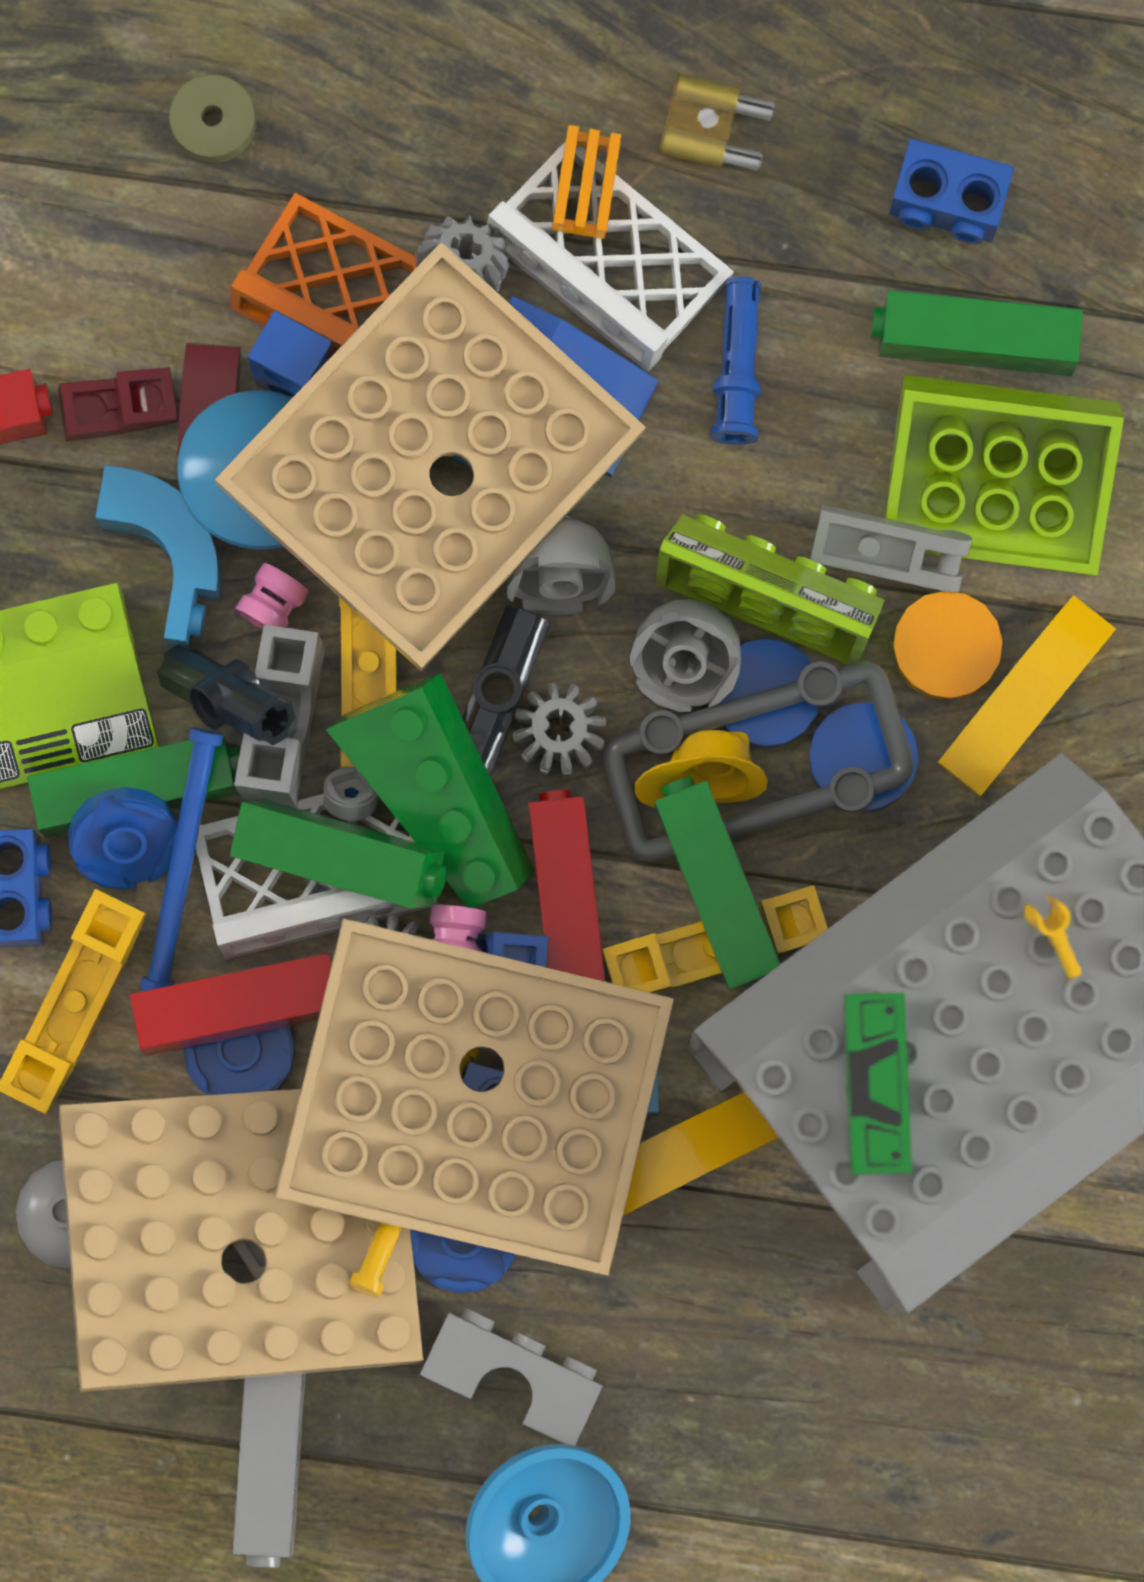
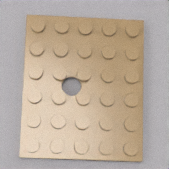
M440 242L216 477L215 485L414 666L422 671L517 569L541 540L573 509L640 437L646 427L447 246ZM456 455L465 459L471 466L473 482L464 493L448 496L434 488L430 481L429 472L432 464L438 458Z
M343 918L275 1197L608 1276L674 998ZM476 1047H488L494 1050L503 1062L504 1071L502 1079L497 1086L485 1092L471 1090L463 1083L460 1077L459 1066L463 1056L469 1050Z
M301 1089L60 1105L58 1111L80 1392L420 1364L423 1361L410 1229L402 1227L380 1280L384 1284L383 1291L380 1297H372L353 1289L348 1283L354 1272H360L380 1222L275 1197ZM235 1241H250L256 1244L264 1254V1272L254 1282H235L223 1270L221 1263L223 1251L229 1244Z

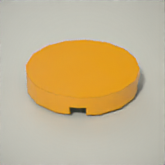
M941 591L924 595L906 609L894 631V660L897 671L909 687L920 694L937 700L961 699L973 695L989 682L1000 663L1003 641L997 620L983 603L965 593Z

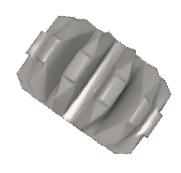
M448 215L445 221L442 222L441 227L431 225L425 233L421 246H418L415 259L417 262L416 267L442 242L498 293L502 279L506 277L509 267L508 257L504 255L506 250L505 239L492 237L491 223L478 228L474 226L470 215L464 220L463 224H458Z
M549 683L547 685L548 701L544 702L539 694L534 691L527 695V700L535 712L525 709L516 710L515 720L528 727L515 731L513 739L518 744L532 743L522 753V759L525 763L532 762L538 756L543 755L540 764L541 774L548 775L552 769L553 761H561V773L563 777H569L572 775L570 759L575 758L586 769L592 765V759L584 747L594 751H601L603 749L604 740L591 732L604 729L606 727V719L602 716L587 717L597 707V700L594 697H589L577 705L576 702L579 696L578 686L571 685L567 691L566 699L558 698L556 683ZM559 719V724L562 725L563 719L568 720L571 723L569 726L570 738L560 741V735H557L556 741L551 740L548 737L550 734L549 722Z

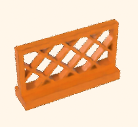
M294 193L246 271L241 269L232 283L231 309L264 327L274 310L331 340L336 353L359 328L355 314L377 309L392 294L387 292L381 271L402 267L412 273L417 268L416 256ZM298 213L319 223L323 237L294 244L289 228ZM329 229L338 234L330 235ZM284 237L286 246L278 247ZM355 242L366 249L370 262L341 269L334 247ZM327 249L333 271L304 278L297 255ZM376 254L385 259L378 260ZM290 257L296 280L275 284L260 276L268 262ZM374 274L380 296L351 303L345 280ZM337 282L343 305L322 309L311 302L308 289ZM300 291L302 298L293 292ZM347 316L349 323L341 319V317Z

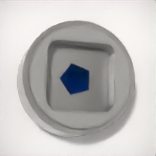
M356 767L337 769L325 779L323 786L324 805L333 816L342 820L353 821L366 818L376 810L379 796Z

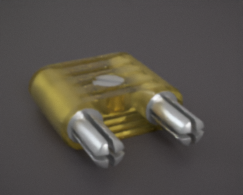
M678 73L660 143L659 155L722 169L723 163L757 171L761 166L762 153L728 145L735 113L771 120L775 109L774 102L741 95V87Z

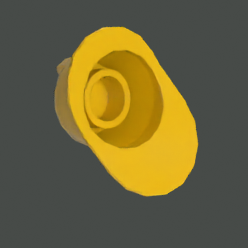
M704 730L690 734L679 748L673 752L670 762L656 765L644 772L635 782L634 792L640 802L656 808L654 801L664 798L660 787L692 775L695 785L707 780L716 803L744 802L758 797L766 790L768 777L762 768L752 762L750 742L747 734L743 732Z

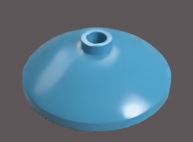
M261 390L235 393L208 406L195 418L186 431L180 446L177 465L180 492L195 520L218 539L247 549L266 550L284 547L216 486L215 479L293 397Z
M550 1444L534 1447L517 1454L503 1463L489 1476L477 1493L470 1508L466 1525V1548L473 1570L482 1582H602L618 1562L629 1535L631 1512L627 1492L615 1471L601 1457L584 1448L567 1444ZM542 1505L541 1511L536 1516L528 1517L532 1509Z

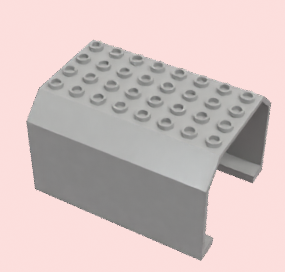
M1063 753L1059 754L693 1030L687 1047L688 1052L719 1093L736 1081L739 1083L872 1258V1260L857 1270L856 1273L889 1317L911 1312L1144 1133V838L1109 793ZM1046 894L1051 895L1064 904L1070 911V922L1065 932L1068 936L1069 945L1082 971V974L1076 978L1068 979L1055 947L1051 944L1048 936L1037 930L1025 919L1024 909L1027 904L1036 908L1043 920L1049 916L1051 904L1047 900ZM905 992L912 1173L850 1175L843 996L844 994Z

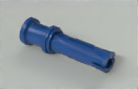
M733 277L726 281L721 376L716 378L712 387V393L717 397L716 425L710 428L709 437L715 442L729 445L752 444L758 440L759 435L758 429L754 427L755 399L761 396V386L758 379L754 378L761 283L749 277Z

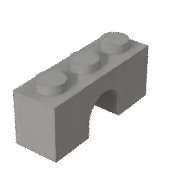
M265 624L263 626L255 675L261 686L292 702L296 718L290 725L288 737L275 745H271L264 740L258 741L245 733L243 734L234 786L244 800L265 799L282 805L297 807L325 647L318 632Z
M464 1308L460 1317L448 1313L420 1375L472 1399L481 1380L487 1373L502 1367L513 1368L527 1378L532 1389V1403L522 1424L564 1444L575 1446L603 1385L593 1381L597 1370L566 1356L563 1365L560 1366L542 1357L546 1348L545 1345L518 1332H515L511 1342L491 1333L495 1324L494 1321L467 1308Z

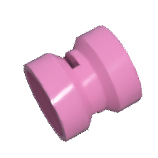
M263 563L254 577L256 585L252 592L242 595L234 610L242 618L262 631L264 624L287 628L289 626L288 615L293 608L300 607L303 604L309 591L285 572L270 564Z
M431 905L429 922L434 927L435 939L433 940L482 952L476 944L479 933L485 929L487 912L462 906Z

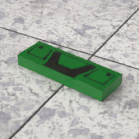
M905 992L844 994L850 1175L911 1174L912 1155Z

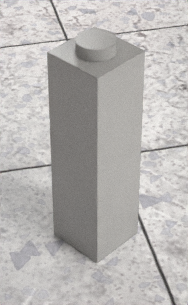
M306 1373L244 1379L233 1554L246 1555V1566L277 1568L280 1567V1557L290 1558L294 1555Z

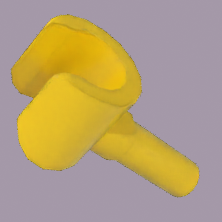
M1046 894V898L1051 904L1049 916L1043 920L1038 910L1027 904L1024 909L1025 919L1037 930L1048 936L1051 944L1055 947L1068 979L1076 978L1082 974V971L1069 945L1068 936L1065 932L1070 922V911L1064 904L1051 895Z

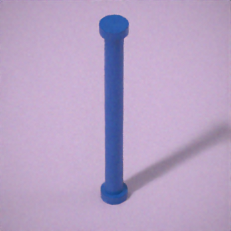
M190 728L188 739L194 742L148 976H142L140 989L144 991L175 985V982L170 980L215 746L222 745L224 735L217 731Z

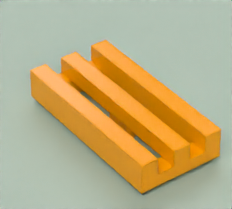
M568 125L551 230L605 239L621 134L611 132L610 137L600 135V130L589 129V133L579 132V126ZM576 146L586 148L576 217L575 220L565 219L575 150ZM597 150L607 151L596 224L586 223Z

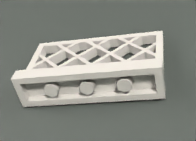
M564 142L507 203L502 201L489 214L487 225L491 223L492 237L505 239V256L648 373L661 359L663 351L722 289L727 279L732 278L734 271L616 174L612 197H618L627 204L629 219L608 220L607 232L630 231L632 254L603 255L601 239L593 237L595 256H573L564 248L563 234L566 232L551 230L552 222L533 223L519 211L528 200L552 199L554 215L558 190L557 170L562 164ZM576 146L574 162L583 168L586 149ZM598 159L595 162L589 201L591 221H586V223L596 224L598 212L597 197H600L602 186L596 185V180L602 184L605 167ZM550 178V187H542ZM570 186L568 198H579L580 186ZM637 213L644 219H637ZM658 230L668 238L670 253H640L638 231ZM548 234H555V240ZM678 247L685 253H678ZM700 264L714 278L705 287L682 288L680 265ZM671 265L673 288L644 289L642 266ZM604 267H634L636 290H615L605 282ZM589 268H596V274ZM675 300L676 319L663 330L647 317L645 301ZM683 300H692L684 309ZM637 301V308L630 302Z
M324 794L298 800L297 807L293 808L319 815L322 810H326ZM352 794V795L345 796V797L354 798V797H356V796H355L354 794ZM370 815L360 820L347 822L358 825L361 821L381 833L415 842L410 835L408 837L399 832L402 825L396 817L390 826ZM238 816L200 825L196 852L214 923L213 929L217 945L224 960L340 931L343 918L367 924L366 918L372 915L376 917L377 921L387 919L390 913H396L399 916L431 907L429 905L411 909L314 880L309 882L301 897L285 900L271 892L283 871L273 869L263 886H260L238 873L245 860L235 858L228 868L210 858L206 840L225 835L234 837ZM213 870L224 875L218 886ZM232 881L257 894L247 911L224 917L221 898ZM318 885L327 889L326 891L315 893ZM265 899L273 903L272 905L261 907ZM434 899L433 905H438L437 899Z

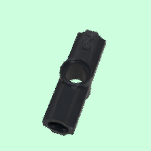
M507 605L483 666L474 678L473 691L462 717L490 777L513 722L516 710L523 703L525 688L551 624L536 614ZM504 678L514 686L513 695L506 703L499 705L491 704L483 697L484 687L492 679Z
M177 645L164 653L163 663L157 670L161 687L191 703L196 715L207 727L215 730L227 723L258 741L264 740L271 745H275L288 737L290 725L296 718L292 702L261 686L254 672L243 661L236 659L224 666L194 649L189 650L181 645Z

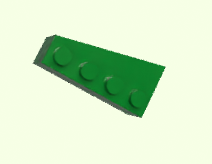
M441 673L348 712L325 729L413 840L420 844L445 850L442 866L446 867V881L467 907L475 908L518 890L535 872Z

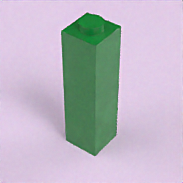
M888 290L883 307L874 306L870 338L880 340L879 357L1072 376L1079 363L1083 310Z
M224 735L222 745L215 746L205 801L239 794L234 783L240 750L238 745L228 747ZM185 740L27 776L38 830L45 838L68 833L75 812L86 800L104 790L123 787L147 790L163 799L171 809L181 807L194 741Z
M692 775L660 787L664 798L654 801V805L727 988L732 989L769 974L780 965V962L707 780L695 785Z
M265 799L241 803L230 852L231 857L411 909L433 905L434 899H437L442 893L447 875L446 867L442 866L445 850Z

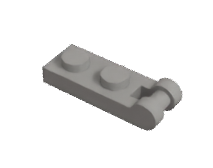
M822 505L810 559L826 566L945 592H959L963 579V573L959 571L962 556L969 554L972 538L958 531L936 530ZM925 549L940 552L938 566L932 567L922 564Z

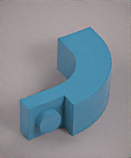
M105 465L95 518L102 530L147 538L159 545L169 555L173 565L174 578L164 640L169 648L181 645L191 650L193 637H202L206 621L207 608L206 605L199 604V600L205 599L221 602L222 570L210 533L195 520L188 510L181 493L174 487L155 476L141 471Z

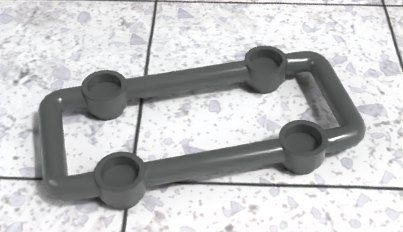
M823 661L813 662L802 670L797 681L677 717L670 711L657 710L644 718L640 729L613 738L605 747L603 765L630 852L638 859L644 861H658L674 856L667 835L651 840L647 837L625 763V756L647 749L659 756H669L679 748L690 734L719 728L803 701L818 708L829 707L841 697L843 689L866 683L891 766L872 773H867L858 767H846L839 770L833 776L829 786L724 817L722 820L730 838L737 837L836 806L846 812H860L868 808L875 794L903 785L911 776L913 758L885 671L877 664L868 661L856 662L840 668H836L832 664Z

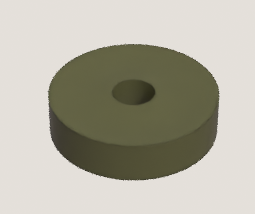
M203 75L188 81L175 94L169 110L170 127L176 143L188 156L204 163H223L236 158L250 145L256 131V113L250 95L238 82L222 75ZM216 112L223 117L219 124L209 126L203 122L207 114Z

